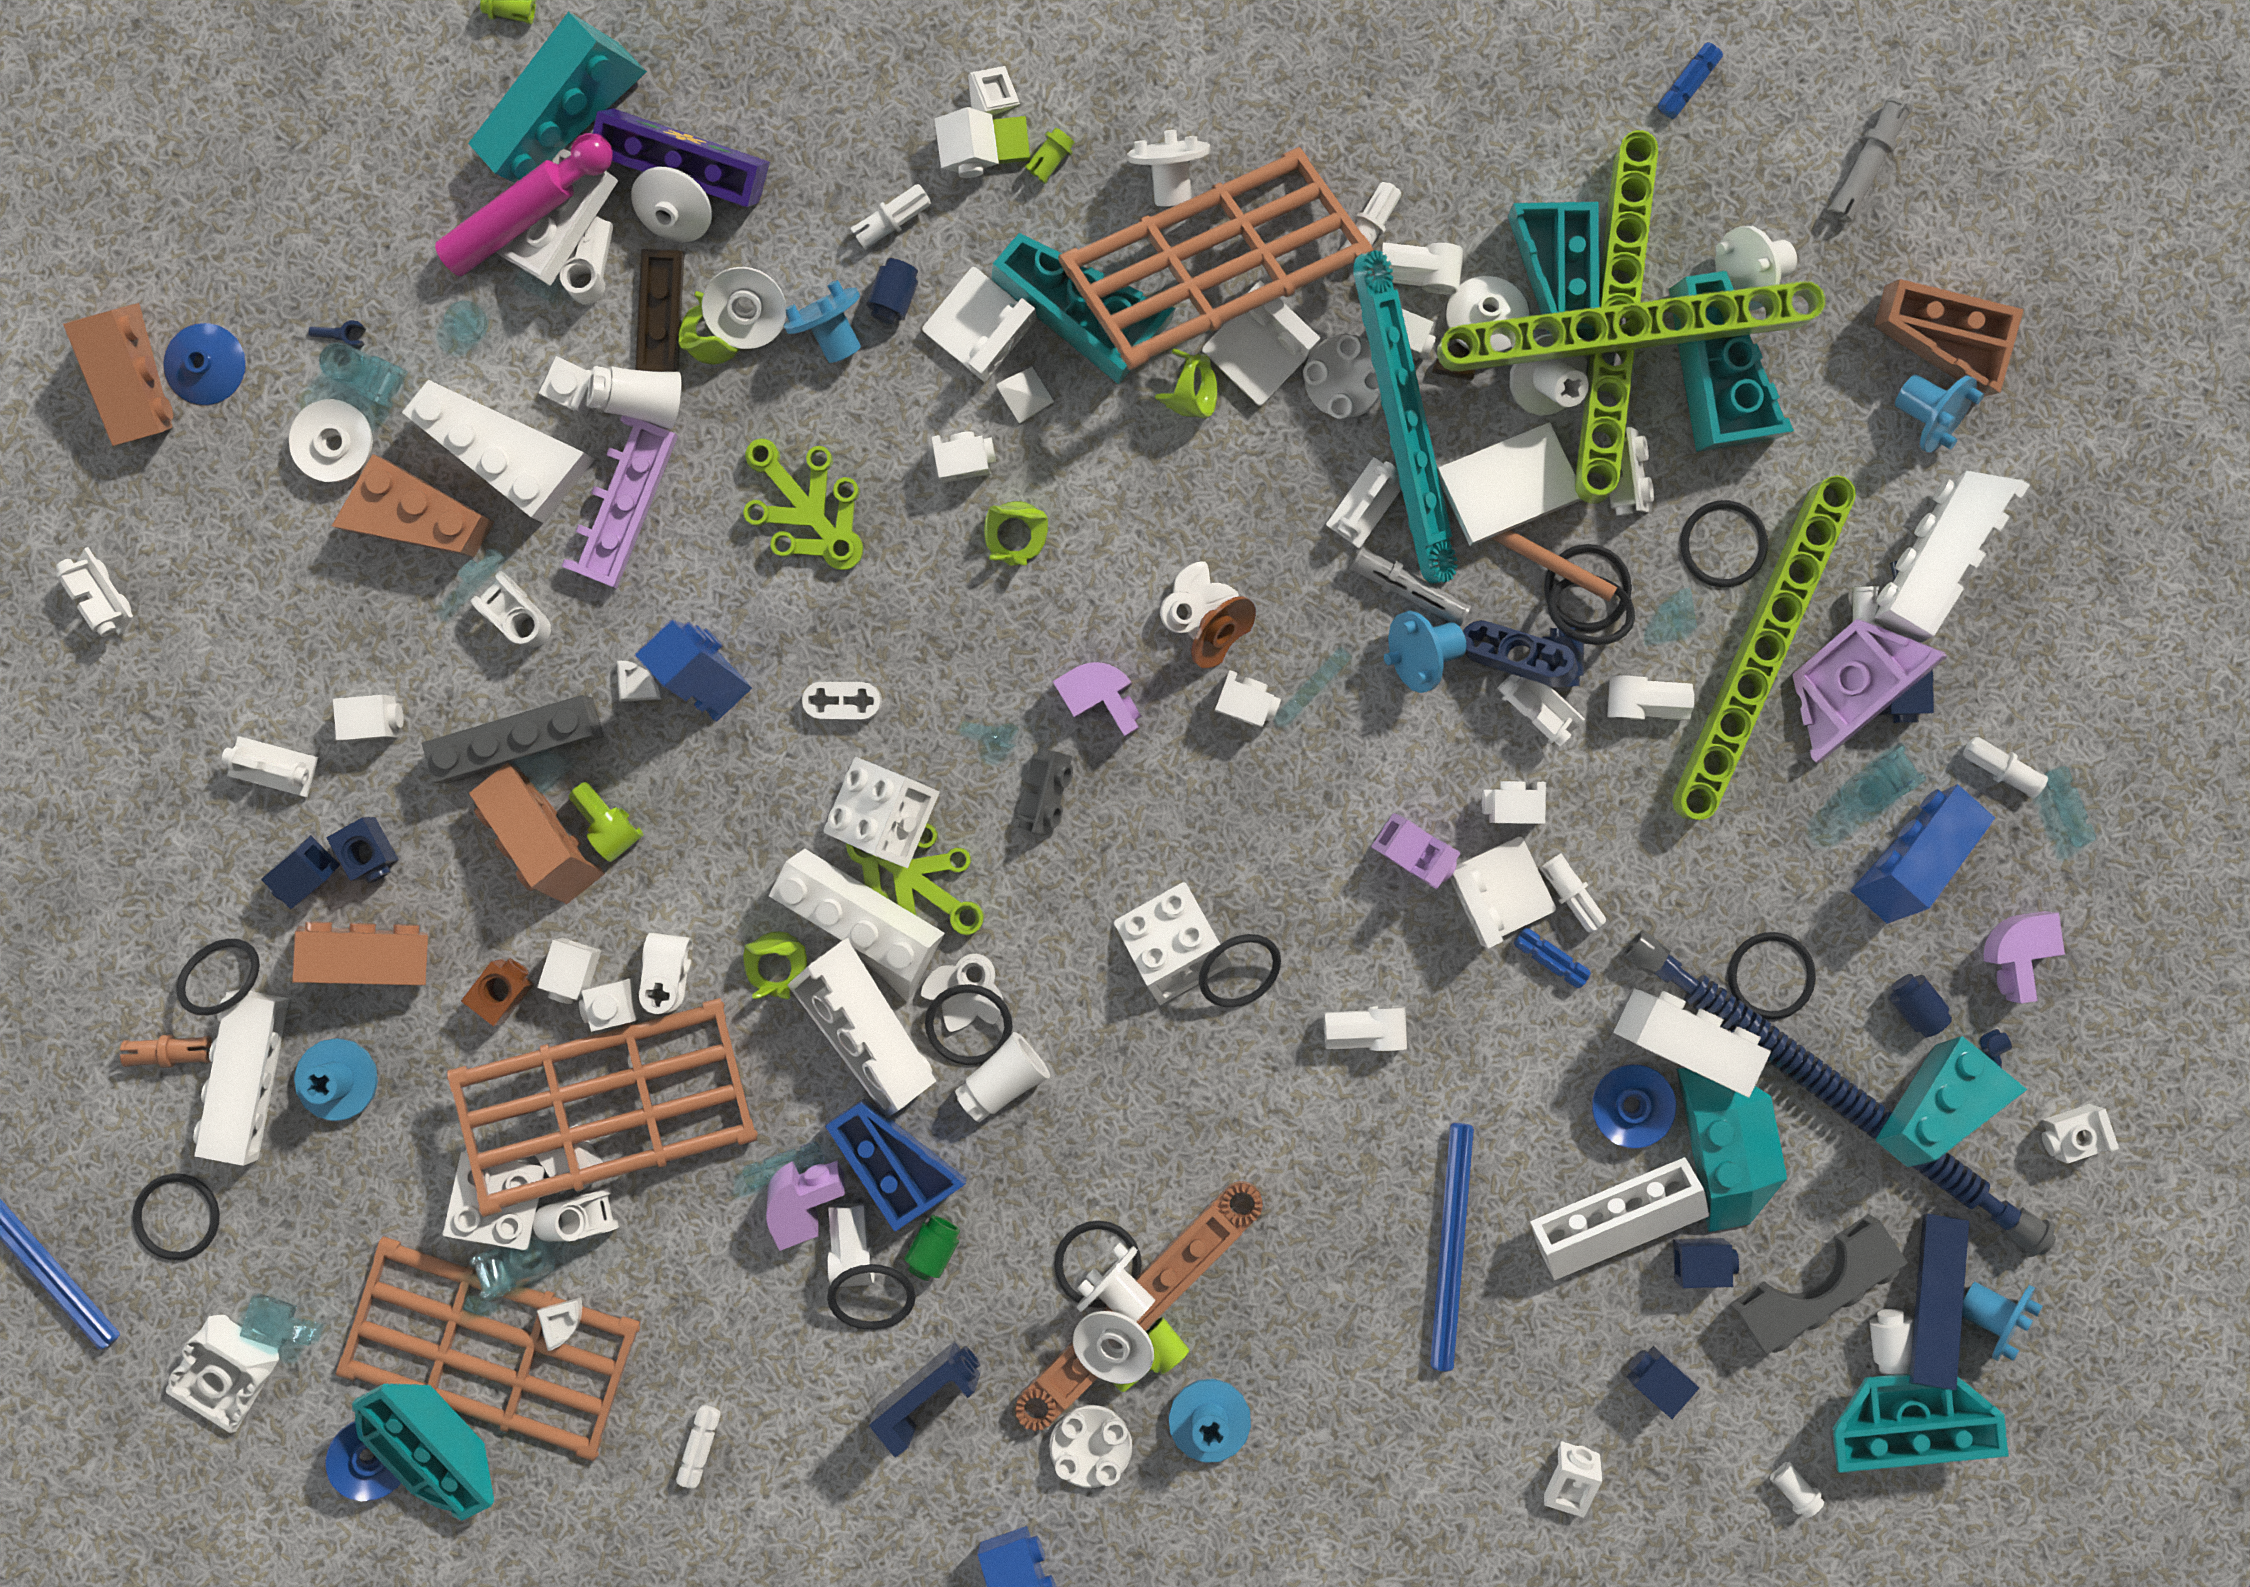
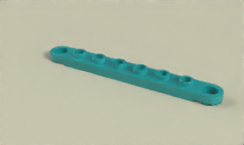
M1374 250L1360 254L1356 258L1353 273L1362 310V322L1366 328L1371 350V361L1376 372L1381 394V406L1385 412L1390 434V446L1394 452L1399 474V485L1404 496L1409 518L1408 525L1413 536L1420 571L1424 579L1430 584L1450 582L1449 580H1452L1453 575L1457 573L1454 570L1458 566L1454 564V561H1457V557H1453L1455 550H1452L1449 539L1452 537V532L1398 290H1394L1392 280L1394 276L1390 274L1393 273V268L1389 269V265H1391L1390 260L1386 261L1388 257L1386 254L1383 255L1382 251ZM1371 268H1373V270H1374L1375 280H1373V279H1374V276H1370V275H1369V274L1373 273L1371 270H1369V269H1371ZM1439 559V567H1435V565H1438V562H1434V560Z

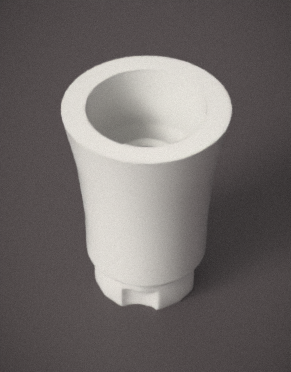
M594 366L588 382L587 406L603 409L605 413L647 421L671 430L675 425L680 404V372H651L612 366L607 369Z
M1013 1032L997 1052L966 1078V1083L957 1088L955 1093L964 1110L975 1121L981 1122L990 1113H997L1005 1105L1030 1088L1049 1079L1050 1073L1045 1063L1020 1034Z

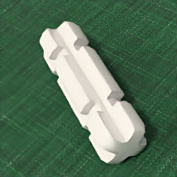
M702 1405L698 1409L694 1420L696 1426L691 1430L682 1459L684 1464L679 1468L676 1478L678 1485L695 1489L699 1484L703 1469L700 1468H703L706 1463L715 1434L712 1430H715L721 1415L720 1410L706 1405Z

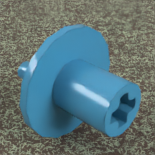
M838 280L827 285L831 294L807 305L803 309L798 311L795 304L786 308L788 320L784 324L787 334H795L811 329L828 363L841 361L861 348L844 314L845 310L857 302L860 294L857 288L843 289Z
M1915 374L1901 388L1895 401V407L1925 423L1919 442L1920 448L1923 451L1933 452L1941 445L1951 450L1958 440L1951 434L1963 420L1971 403L1979 404L1984 397V393L1977 390V380L1971 376H1964L1946 391L1920 375Z
M1406 611L1396 615L1390 624L1388 635L1390 652L1384 654V662L1388 666L1394 664L1400 679L1411 690L1424 693L1435 689L1440 683L1445 662L1463 657L1466 652V638L1462 629L1456 623L1449 622L1432 627L1430 622L1420 613Z
M335 1038L320 1041L306 1050L298 1061L294 1082L296 1094L308 1111L319 1118L337 1121L350 1119L366 1109L375 1096L378 1076L376 1064L367 1050L354 1041Z
M1975 1281L1963 1300L1962 1317L2000 1337L1992 1354V1359L1999 1361L2003 1355L2014 1361L2017 1357L2019 1350L2009 1345L2017 1327L2028 1332L2033 1320L2024 1316L2025 1311L2037 1317L2043 1307L2031 1300L2036 1289L2035 1287L2029 1285L2018 1304Z
M1217 1379L1197 1380L1185 1386L1174 1398L1169 1412L1170 1434L1176 1446L1189 1458L1204 1463L1221 1462L1235 1455L1246 1443L1251 1429L1250 1408L1242 1393L1230 1383Z

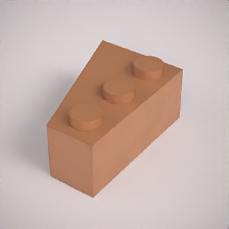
M1898 279L1885 285L1874 327L1957 381L1964 376L1975 378L1978 385L1977 390L1983 392L1984 397L2001 393L2024 309Z
M372 454L334 520L332 527L351 533L475 557L494 521L392 462Z

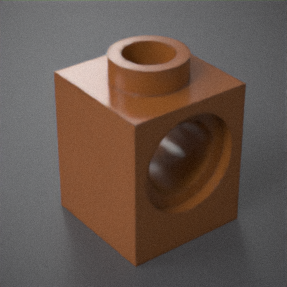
M510 958L507 961L503 959L491 961L462 998L461 1002L494 1027L505 1023L534 983L526 978L529 974L528 970L517 961ZM497 978L504 980L508 985V995L504 1000L498 998L493 990V985Z

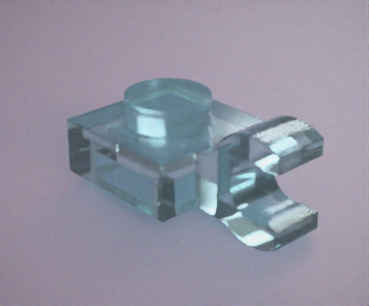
M258 1293L251 1296L240 1336L277 1349L284 1346L287 1339L309 1346L312 1340L319 1341L324 1324L307 1319L294 1318L297 1305Z

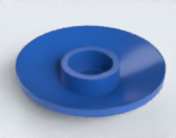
M199 323L184 328L170 341L164 356V373L168 384L178 396L193 404L211 405L227 399L237 390L245 373V355L241 344L231 332L215 324ZM198 355H203L204 364L200 368H195L194 359Z
M1638 1064L1623 1065L1607 1073L1598 1083L1593 1094L1592 1113L1597 1127L1609 1140L1627 1148H1642L1656 1143L1668 1133L1676 1115V1098L1669 1082L1656 1070ZM1629 1097H1636L1638 1100V1108L1633 1112H1627L1624 1108V1102Z
M355 1421L342 1428L331 1441L325 1459L326 1473L332 1486L341 1495L357 1501L376 1500L393 1492L401 1485V1482L376 1456L367 1461L360 1458L361 1452L367 1449V1447L358 1438Z

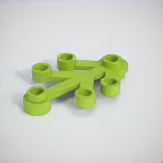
M767 439L752 441L745 452L748 465L756 472L767 473L796 508L767 506L760 500H752L745 505L743 510L746 521L754 526H763L766 523L812 526L822 539H795L790 533L780 531L771 538L770 546L772 551L783 558L790 557L793 554L823 556L831 567L838 570H848L855 567L862 559L864 552L860 537L853 532L855 501L860 494L858 484L849 477L840 478L835 482L833 492L839 500L835 528L825 517L828 470L833 464V456L829 450L823 446H814L806 455L807 464L811 468L808 497L779 463L780 452L777 446ZM759 448H766L769 453L768 458L763 462L755 460V452ZM818 452H823L827 456V461L822 466H815L813 464V456ZM847 483L852 484L854 487L853 494L848 498L841 497L839 493L840 487ZM755 506H761L764 509V515L760 520H752L750 517V512ZM782 537H787L791 541L790 548L785 552H780L777 548V542ZM839 542H847L849 544V552L845 556H837L835 546Z
M927 823L925 828L932 831V840L927 844L919 841L918 847L929 848L936 843L938 832L931 824ZM846 843L850 858L862 865L864 882L869 888L889 899L888 895L882 892L880 864L893 874L897 903L902 908L917 916L913 895L914 889L949 914L950 923L958 933L970 935L982 927L984 912L977 903L972 901L960 902L923 875L944 870H952L954 872L965 871L970 866L969 864H971V855L966 849L957 847L951 849L946 854L911 859L909 867L905 868L870 853H865L861 849ZM955 852H961L966 857V863L961 868L954 867L951 863V856ZM969 909L974 912L976 919L972 925H965L961 922L960 914L963 910Z

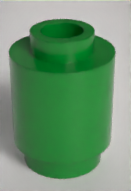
M931 1215L928 1222L922 1223L904 1257V1260L909 1264L907 1270L925 1281H929L931 1277L940 1278L959 1244L957 1237L960 1229L944 1218Z

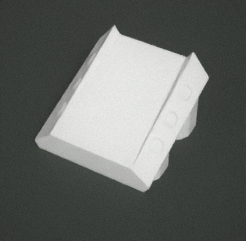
M225 1315L209 1316L202 1329L185 1344L182 1350L184 1359L180 1366L171 1373L166 1393L229 1433L236 1432L279 1361L278 1348L267 1344L229 1320V1317Z

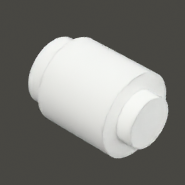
M1898 1309L1881 1310L1877 1313L1878 1317H1874L1869 1321L1874 1362L1879 1364V1371L1883 1374L1910 1373L1913 1319L1905 1316L1904 1312Z

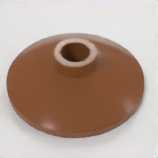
M1244 596L1231 598L1215 610H1211L1204 615L1192 644L1191 656L1194 663L1201 668H1212L1223 663L1230 646L1238 638L1250 632L1253 627L1256 608L1250 599Z

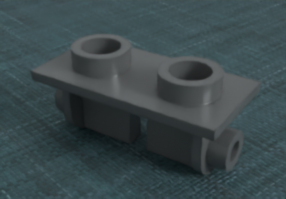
M1039 748L1037 755L1032 756L1026 783L1037 785L1039 789L1037 794L1028 791L1023 792L1016 819H1020L1018 828L1052 836L1054 828L1059 825L1062 818L1063 809L1060 803L1064 788L1068 787L1072 780V756Z

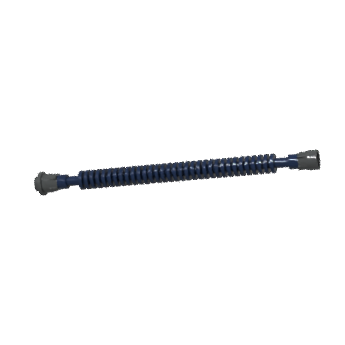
M1642 930L1633 939L1636 945L1634 947L1629 945L1623 957L1648 975L1652 976L1654 973L1666 983L1670 981L1687 992L1684 1001L1688 1004L1693 1003V1008L1698 1011L1702 1009L1723 1019L1721 1028L1734 1033L1738 1026L1761 1037L1757 1045L1771 1051L1767 1059L1768 1062L1771 1061V1065L1780 1068L1782 1073L1788 1074L1789 1078L1797 1081V1084L1803 1088L1806 1087L1808 1092L1814 1094L1819 1100H1823V1103L1829 1107L1832 1106L1834 1111L1841 1113V1116L1847 1120L1849 1119V1122L1858 1126L1860 1130L1867 1132V1135L1876 1140L1892 1111L1885 1108L1881 1103L1876 1102L1870 1095L1867 1096L1866 1092L1858 1089V1086L1852 1082L1850 1083L1847 1078L1841 1077V1074L1836 1070H1832V1067L1826 1063L1823 1064L1821 1059L1815 1057L1810 1051H1806V1048L1800 1044L1797 1045L1795 1040L1792 1038L1788 1039V1035L1780 1032V1029L1774 1025L1771 1026V1023L1766 1019L1762 1020V1016L1756 1012L1753 1013L1751 1008L1748 1006L1744 1007L1745 1004L1736 1000V997L1732 994H1727L1725 989L1722 987L1718 988L1717 983L1714 981L1709 982L1710 978L1703 974L1696 979L1681 968L1682 963L1669 954L1671 950L1646 931ZM1945 1153L1936 1161L1912 1166V1168L1919 1171L1923 1176L1928 1177L1930 1181L1937 1184L1938 1187L1945 1190L1949 1195L1954 1196L1956 1200L1963 1203L1967 1208L1974 1209L1980 1206L1991 1214V1220L2003 1228L2002 1234L2019 1245L2021 1252L2027 1257H2034L2037 1254L2042 1256L2054 1245L2056 1240L2055 1235H2053L2055 1230L2054 1224L2046 1219L2040 1220L2024 1207L2019 1210L2006 1200L2002 1202L1989 1193L1990 1183L1983 1178L1981 1179V1176L1972 1172L1969 1167L1964 1166L1962 1162L1955 1159L1951 1154Z

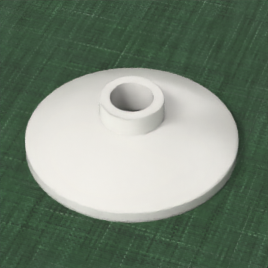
M654 167L642 172L634 182L631 191L633 208L641 222L653 233L676 242H691L705 234L711 224L712 207L705 191L690 176L673 168Z
M734 267L720 272L709 282L702 299V313L708 328L715 336L720 337L733 347L753 349L770 343L780 333L786 319V301L780 287L765 273L749 267ZM743 297L749 298L754 306L748 309L743 308L738 300Z
M1493 276L1475 277L1459 285V292L1450 296L1446 308V322L1449 329L1458 325L1529 316L1526 299L1517 287L1504 279ZM1483 305H1491L1495 307L1497 311L1487 312L1483 308ZM1495 334L1490 337V343L1494 350L1504 352L1511 348V342L1507 336ZM1456 339L1458 343L1469 349L1464 341Z
M335 399L316 401L305 407L296 416L289 433L290 453L296 465L308 476L323 482H340L356 475L367 463L373 446L372 431L365 416L354 406ZM334 436H340L342 439V445L338 450H332L329 446L330 439Z
M1110 1311L1094 1312L1085 1316L1078 1323L1074 1331L1073 1347L1078 1359L1087 1370L1105 1381L1117 1384L1133 1383L1142 1379L1152 1366L1154 1360L1152 1342L1144 1329L1127 1316Z

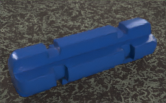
M1710 42L1703 45L1658 104V109L1662 114L1670 119L1678 116L1686 102L1691 99L1711 73L1710 71L1715 68L1723 57L1721 49Z
M1523 928L1516 936L1514 941L1515 947L1526 954L1531 953V958L1560 977L1562 975L1565 976L1564 980L1572 986L1581 988L1589 979L1591 972L1588 968L1577 961L1573 963L1572 957L1547 940L1543 939L1541 941L1540 935L1531 929Z

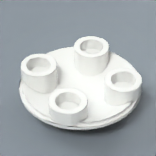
M1353 334L1335 335L1322 341L1310 354L1303 370L1305 388L1312 402L1324 413L1338 419L1352 418L1366 413L1380 400L1381 394L1376 372L1372 365L1371 350L1367 339Z
M1097 1405L1081 1406L1066 1413L1055 1425L1049 1444L1050 1457L1057 1475L1073 1485L1084 1488L1111 1486L1120 1479L1121 1474L1130 1461L1132 1454L1131 1434L1123 1419L1112 1410Z

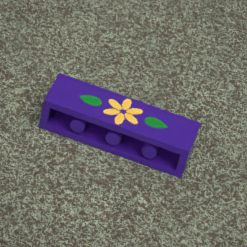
M614 108L597 111L592 134H598L609 142L612 148L613 162L642 172L654 167L673 168L694 179L707 194L745 207L759 203L770 164L769 161Z

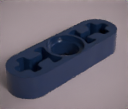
M1484 620L1472 622L1463 630L1466 638L1465 653L1473 662L1551 687L1566 686L1577 675L1578 666L1574 654L1569 647ZM1484 636L1488 637L1490 644L1482 642L1479 647H1475L1474 639L1482 641ZM1526 646L1530 649L1528 657L1522 661L1515 662L1507 658L1508 653L1514 647ZM1540 653H1541V655H1542L1544 661L1539 660V658H1540ZM1560 660L1564 661L1565 667L1558 666L1554 672L1550 670L1549 664L1557 665Z

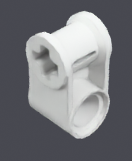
M499 571L495 575L497 580L480 597L474 596L470 600L471 603L512 642L531 648L543 645L550 637V622L527 598L526 593L509 576ZM532 617L535 625L531 635L523 638L520 630L521 624L527 618Z
M649 933L647 935L642 957L643 970L639 1001L648 1012L653 1014L670 1013L682 1005L685 997L687 973L691 965V960L687 959L688 949H693L692 938ZM663 987V991L669 992L670 997L669 1000L661 1002V999L654 997V991Z
M610 1186L585 1190L574 1194L572 1197L539 1208L535 1213L533 1229L536 1236L545 1242L576 1241L587 1236L617 1229L619 1227L618 1220H614L612 1217L608 1195L611 1194ZM560 1215L562 1217L563 1222L561 1230L558 1226V1220Z

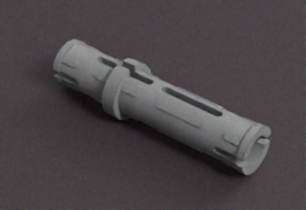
M1889 97L1886 100L1885 106L1872 129L1865 132L1862 138L1864 145L1834 201L1827 209L1829 214L1834 216L1836 212H1839L1838 219L1847 223L1853 221L1854 215L1886 155L1890 154V152L1893 153L1897 146L1895 139L1912 111V107L1908 103L1902 109L1900 107L1904 103L1903 100Z
M1364 546L1360 547L1349 570L1355 571L1381 585L1380 590L1388 594L1389 591H1392L1442 619L1461 626L1471 608V604L1465 603L1439 589L1437 586L1402 569V563L1395 561L1393 564L1365 549Z

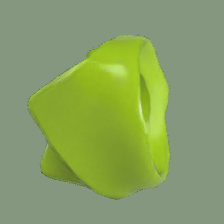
M696 291L694 296L699 301V305L689 309L683 318L678 344L699 362L710 365L724 363L732 359L740 348L729 345L717 336L700 337L697 335L696 326L703 317L702 299L704 293Z
M1172 349V354L1185 358V365L1177 382L1175 392L1156 394L1155 399L1182 416L1203 419L1210 417L1214 413L1217 402V381L1207 353L1190 355L1178 349ZM1199 367L1201 371V385L1197 395H1195L1194 373L1195 368Z
M1011 501L1000 506L993 505L989 508L985 518L984 536L986 546L992 553L989 556L990 560L1004 561L1009 566L1018 564L1026 566L1028 559H1032L1040 554L1048 533V517L1043 511L1024 501ZM1009 518L1023 520L1031 530L1029 544L1019 551L1006 549L998 538L1000 525Z
M774 931L762 935L752 943L746 944L744 948L745 973L749 982L758 989V991L752 994V998L760 999L769 994L782 999H790L791 990L787 985L807 967L805 946L789 933ZM777 953L778 955L786 956L791 964V973L788 978L780 982H771L765 979L758 967L759 960L763 955Z

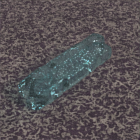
M2060 766L2044 773L2048 777V789H2054L2055 794L2051 796L2062 823L2070 828L2066 833L2071 845L2080 847L2096 840L2092 824H2087L2085 821L2089 817L2077 787H2071L2070 782L2074 780L2067 766Z
M813 1141L800 1146V1151L796 1152V1149L793 1148L763 1159L764 1164L760 1165L757 1161L746 1165L742 1170L745 1183L750 1189L766 1185V1180H771L780 1168L790 1162L794 1163L798 1173L803 1171L804 1166H807L809 1169L814 1165L822 1164L824 1162L822 1149L817 1142Z

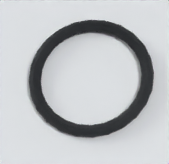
M1730 500L1714 501L1703 505L1688 518L1680 539L1681 554L1687 568L1698 580L1719 588L1734 587L1745 583L1761 569L1768 551V536L1761 519L1749 507ZM1717 509L1735 510L1745 515L1753 523L1759 537V551L1753 565L1745 573L1731 579H1719L1705 574L1696 566L1689 550V538L1695 523L1703 515Z
M1583 544L1566 549L1558 555L1566 560L1574 555L1587 552L1606 557L1619 570L1622 577L1623 590L1631 599L1632 584L1628 569L1620 557L1611 550L1600 545ZM1549 569L1544 583L1547 604L1556 574ZM1620 601L1615 611L1607 618L1598 622L1584 623L1569 618L1556 603L1558 614L1566 625L1570 628H1575V630L1587 632L1601 630L1612 625L1626 610L1623 602Z
M1600 576L1597 577L1617 587L1615 594L1623 602L1626 609L1625 624L1614 634L1602 637L1587 636L1571 629L1559 616L1556 600L1563 589L1575 583L1565 578L1558 582L1550 591L1548 612L1556 627L1568 637L1584 644L1606 645L1619 641L1632 629L1635 621V608L1632 600L1621 587Z
M1764 932L1744 941L1735 951L1728 969V984L1732 995L1736 997V1000L1745 1004L1744 1007L1748 1006L1753 1010V1013L1756 1012L1763 1019L1768 1020L1782 1019L1799 1011L1809 1001L1816 982L1815 965L1806 947L1797 939L1778 932ZM1775 940L1792 946L1800 954L1807 969V981L1802 995L1795 1003L1778 1011H1766L1751 1005L1744 998L1737 983V969L1742 956L1748 949L1758 943Z
M1256 934L1239 935L1224 941L1203 962L1199 972V986L1202 994L1208 1001L1221 1007H1237L1253 1002L1269 990L1277 979L1281 967L1279 949L1267 937ZM1248 942L1261 944L1270 951L1273 960L1271 972L1265 982L1252 993L1241 998L1224 999L1216 996L1209 989L1207 978L1210 967L1215 959L1230 947Z
M223 939L213 942L196 952L185 964L178 977L176 992L181 1006L186 1011L195 1015L209 1016L228 1010L239 1003L249 993L258 977L260 962L255 948L248 942L240 939ZM225 947H237L244 950L250 958V973L245 984L233 997L211 1007H199L193 1005L188 1000L185 990L187 978L194 966L203 957Z
M972 984L957 985L940 993L931 1002L925 1018L926 1034L934 1049L944 1058L964 1065L985 1063L1011 1036L1013 1028L1011 1014L1001 997L987 988ZM960 993H974L992 1001L1000 1010L1004 1022L1003 1035L999 1043L985 1054L969 1057L955 1054L945 1048L935 1034L933 1022L938 1007L946 999Z
M172 1173L152 1180L142 1189L133 1208V1225L139 1241L148 1251L167 1260H184L201 1253L210 1245L219 1227L220 1211L213 1192L205 1183L196 1177L186 1174ZM170 1182H183L198 1189L206 1198L211 1213L210 1226L203 1240L195 1247L180 1252L168 1251L154 1244L147 1236L142 1223V1209L150 1193L157 1187Z
M1090 1221L1076 1226L1061 1240L1055 1255V1275L1060 1287L1075 1302L1079 1303L1084 1296L1072 1289L1067 1282L1063 1270V1259L1068 1245L1081 1233L1101 1229L1117 1234L1125 1241L1129 1249L1134 1246L1138 1250L1133 1257L1131 1276L1135 1279L1141 1273V1254L1137 1243L1122 1227L1106 1221ZM1094 1299L1087 1307L1104 1308L1107 1305L1101 1299Z
M876 1264L859 1265L842 1272L832 1281L827 1294L829 1308L840 1321L849 1326L867 1330L884 1329L899 1323L910 1314L916 1298L914 1286L903 1273L894 1268ZM862 1273H881L893 1277L903 1285L906 1290L907 1300L903 1309L891 1318L873 1322L861 1321L846 1315L839 1308L836 1301V1292L839 1286L852 1276Z

